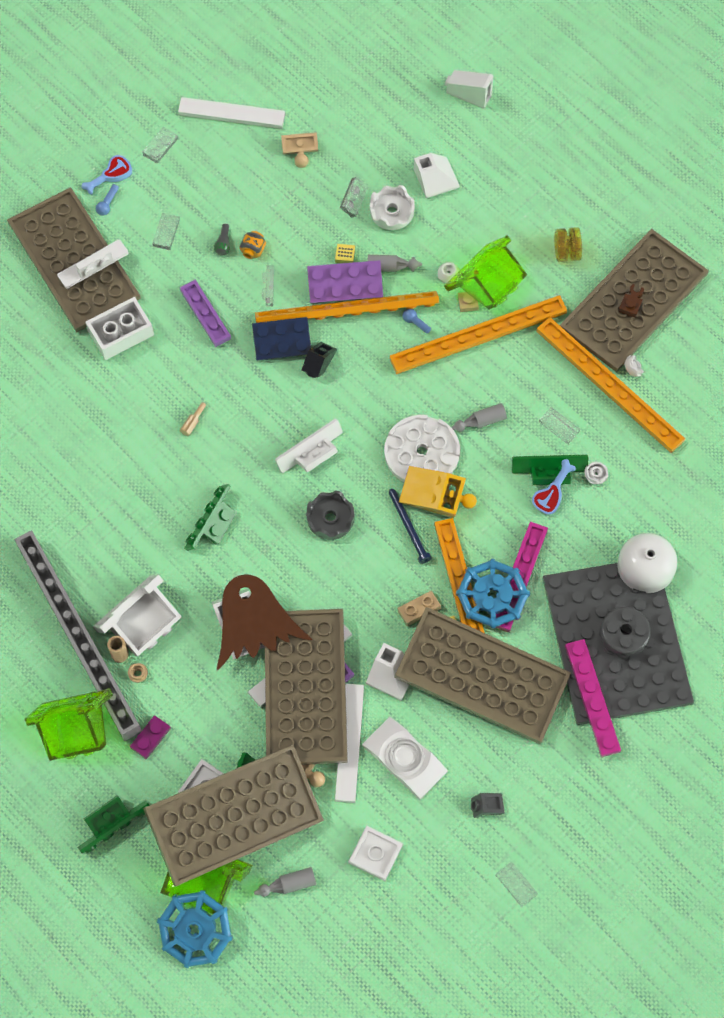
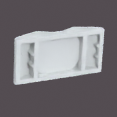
M391 717L362 744L369 753L419 800L448 772L429 750L423 747L407 729Z

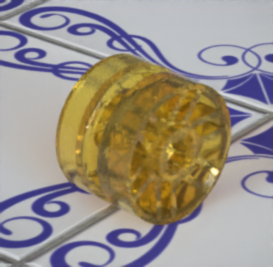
M579 227L569 228L568 235L565 228L555 229L554 245L557 262L567 261L568 254L571 261L581 260L582 239Z

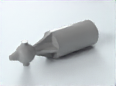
M368 254V261L380 260L381 271L397 272L406 267H409L414 272L415 269L422 266V263L418 262L415 257L407 261L397 255Z
M500 403L473 412L464 422L458 420L451 428L462 432L465 427H477L479 429L507 419L505 408Z
M312 867L282 875L269 886L262 884L254 891V894L265 897L270 892L287 894L315 886L316 881Z

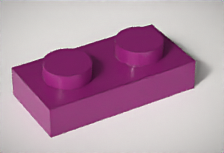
M154 715L130 745V748L144 759H147L171 727Z

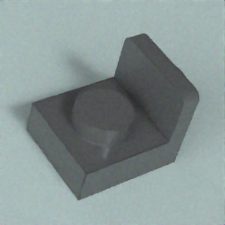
M480 793L471 798L473 817L479 818L482 815L504 814L502 793Z

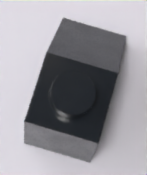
M319 342L308 350L302 371L306 372L310 377H320L326 371L337 349Z

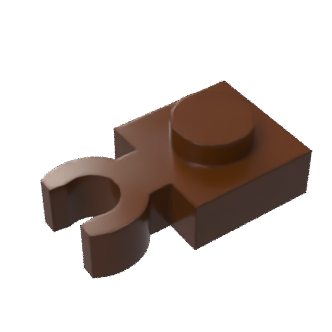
M632 284L629 294L625 293L618 312L636 318L643 300L640 298L643 295L644 288L641 287L639 292H635V285Z

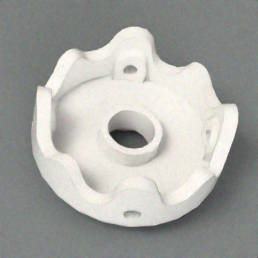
M398 185L397 187L384 186L380 192L372 193L370 216L376 225L386 230H398L408 225L412 220L415 209L414 198L409 196L403 185ZM389 207H395L397 211L389 212L387 209Z

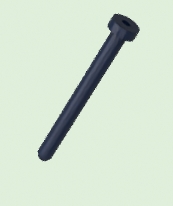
M390 489L389 495L419 554V563L429 562L432 559L430 553H426L403 504L399 503L400 498L396 490Z

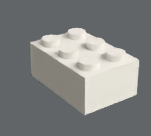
M135 297L85 322L88 333L105 360L154 336L152 324Z

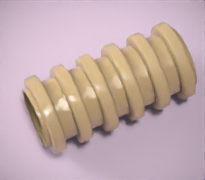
M121 636L111 637L108 640L107 646L112 659L117 663L126 661L129 652L124 639Z

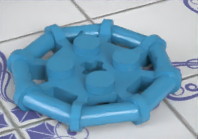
M491 559L488 562L472 568L468 567L465 570L466 573L461 585L456 590V596L459 597L468 620L472 619L490 626L491 629H495L499 625L521 618L520 614L527 598L530 596V591L527 590L518 568H513L495 561V559ZM490 569L489 575L483 576L481 578L477 575L480 572ZM495 569L509 575L504 578L501 574H495ZM471 579L476 582L473 591L467 590ZM513 579L519 591H513L510 585ZM490 590L497 591L496 598L488 596ZM469 597H472L476 604L474 608L470 605ZM519 598L515 608H512L510 606L511 600ZM484 610L488 612V614H490L491 617H486L484 615L479 614L478 612ZM507 611L508 614L496 618V614Z
M203 890L196 893L175 894L172 896V901L161 917L157 919L163 952L166 951L185 968L217 963L218 957L229 941L233 939L229 926L227 907H223ZM197 901L196 907L185 909L183 903ZM203 903L216 912L213 915L202 909ZM177 908L180 913L175 921H172L169 918ZM220 917L222 932H216L217 925L214 920ZM190 925H197L199 934H191L192 929ZM168 927H172L175 936L172 941H170ZM214 938L219 939V943L212 951L209 945ZM176 944L181 946L183 949L187 951L186 955H184L182 952H180L173 946H175ZM197 950H203L205 956L192 957L193 952Z

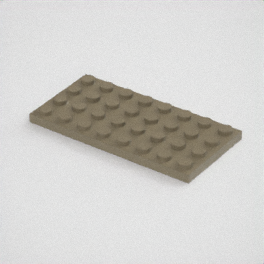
M71 187L7 219L11 229L76 333L87 327L85 322L133 297L137 301L141 299L140 294L118 261L68 289L59 280L58 273L108 246Z
M651 229L560 326L585 349L617 372L624 365L626 358L629 355L632 356L707 276L709 270ZM632 284L635 285V292H639L641 287L644 288L643 295L640 298L643 300L636 318L618 312L625 293L629 294Z
M426 607L394 678L541 744L571 672Z
M343 609L286 611L290 618L312 640H305L287 634L289 643L276 636V651L265 647L266 756L294 745L301 765L348 763Z
M294 745L285 747L143 808L174 886L183 884L324 821Z

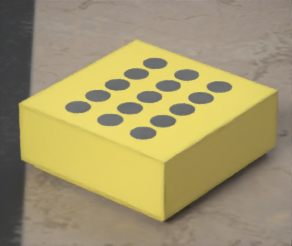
M337 244L335 263H353L355 245Z

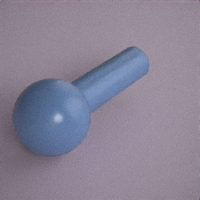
M113 184L105 199L96 205V212L99 215L104 216L109 213V204L119 189L117 185Z
M406 309L403 312V320L405 322L414 323L425 333L431 331V327L417 317L414 309Z

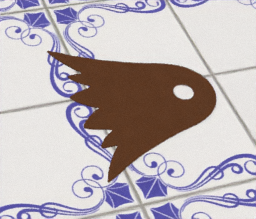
M248 574L239 575L229 581L225 587L222 597V642L217 670L225 664L233 651L236 659H238L243 651V647L246 648L252 658H255L260 642L268 649L276 651V636L288 643L290 641L287 634L305 640H312L290 618L270 588L260 578ZM243 587H247L251 591V595L247 599H243L239 595V591Z

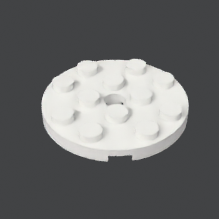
M414 415L399 421L390 430L384 446V456L392 474L400 481L405 482L409 466L452 474L459 461L460 444L454 430L443 420H437L428 417V415ZM424 447L427 449V453L425 455L419 454L417 449Z

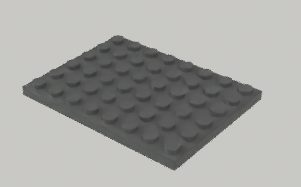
M617 563L543 576L542 579L563 669L571 672L567 686L576 725L588 724L590 722L565 649V644L585 639L611 719L693 705L694 700L665 588L654 593L631 589L621 579ZM619 607H631L640 611L647 618L651 630L650 639L644 650L626 659H621L615 653L608 651L599 635L605 616L613 609ZM627 626L620 628L621 633L624 635L631 633L630 628Z

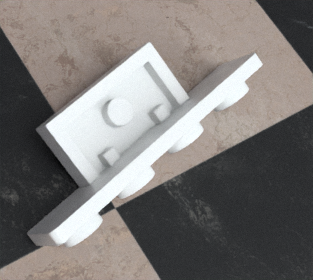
M118 239L61 271L57 276L64 287L68 289L129 254L128 250L121 240Z
M337 419L332 420L278 456L275 461L280 472L284 473L296 464L300 465L306 472H309L338 452L337 448L331 441L343 433Z

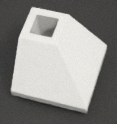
M429 153L414 158V172L426 199L460 188L447 157Z
M383 643L374 660L366 684L402 701L409 684L394 678L404 653Z

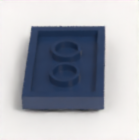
M307 317L252 323L257 361L307 355L308 350L311 349Z

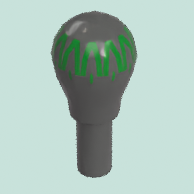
M228 224L222 225L221 235H219L214 245V251L218 255H226L230 250Z

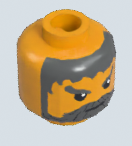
M251 231L244 235L239 248L244 257L248 259L258 258L265 248L266 241L261 233Z

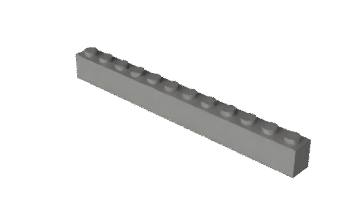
M31 530L17 537L14 540L122 739L125 742L141 733L140 725L33 531Z

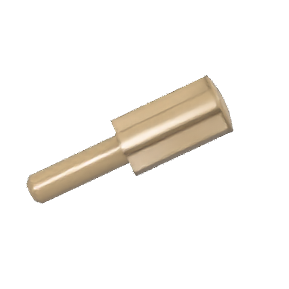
M204 402L200 404L193 415H189L181 427L180 432L183 435L189 436L199 422L198 417L206 407Z

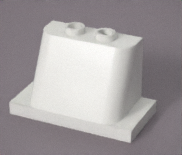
M150 575L99 620L93 628L97 633H106L110 629L116 636H121L124 639L127 648L135 656H139L147 648L149 650L158 643L156 640L161 635L163 637L172 630L171 626L182 616L157 588L164 580L159 575Z

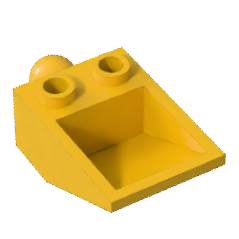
M409 466L399 503L454 518L459 502L465 508L471 509L475 507L477 499L470 493L462 495L466 480L464 477ZM451 485L454 486V487L456 488V490H455V491H453V490L450 491V490H449V486H451ZM444 504H449L451 508H444Z

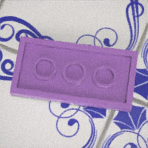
M380 260L307 266L310 303L383 297Z

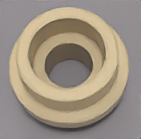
M135 663L129 667L128 676L131 681L140 683L147 678L148 670L145 665ZM136 671L142 672L140 676H135L134 674Z

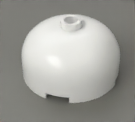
M653 533L638 534L630 538L623 545L618 557V572L623 582L631 589L634 588L646 593L658 592L667 587L672 581L677 569V555L673 546L665 538Z

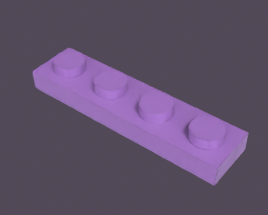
M196 279L180 287V292L213 345L217 347L231 340V335Z

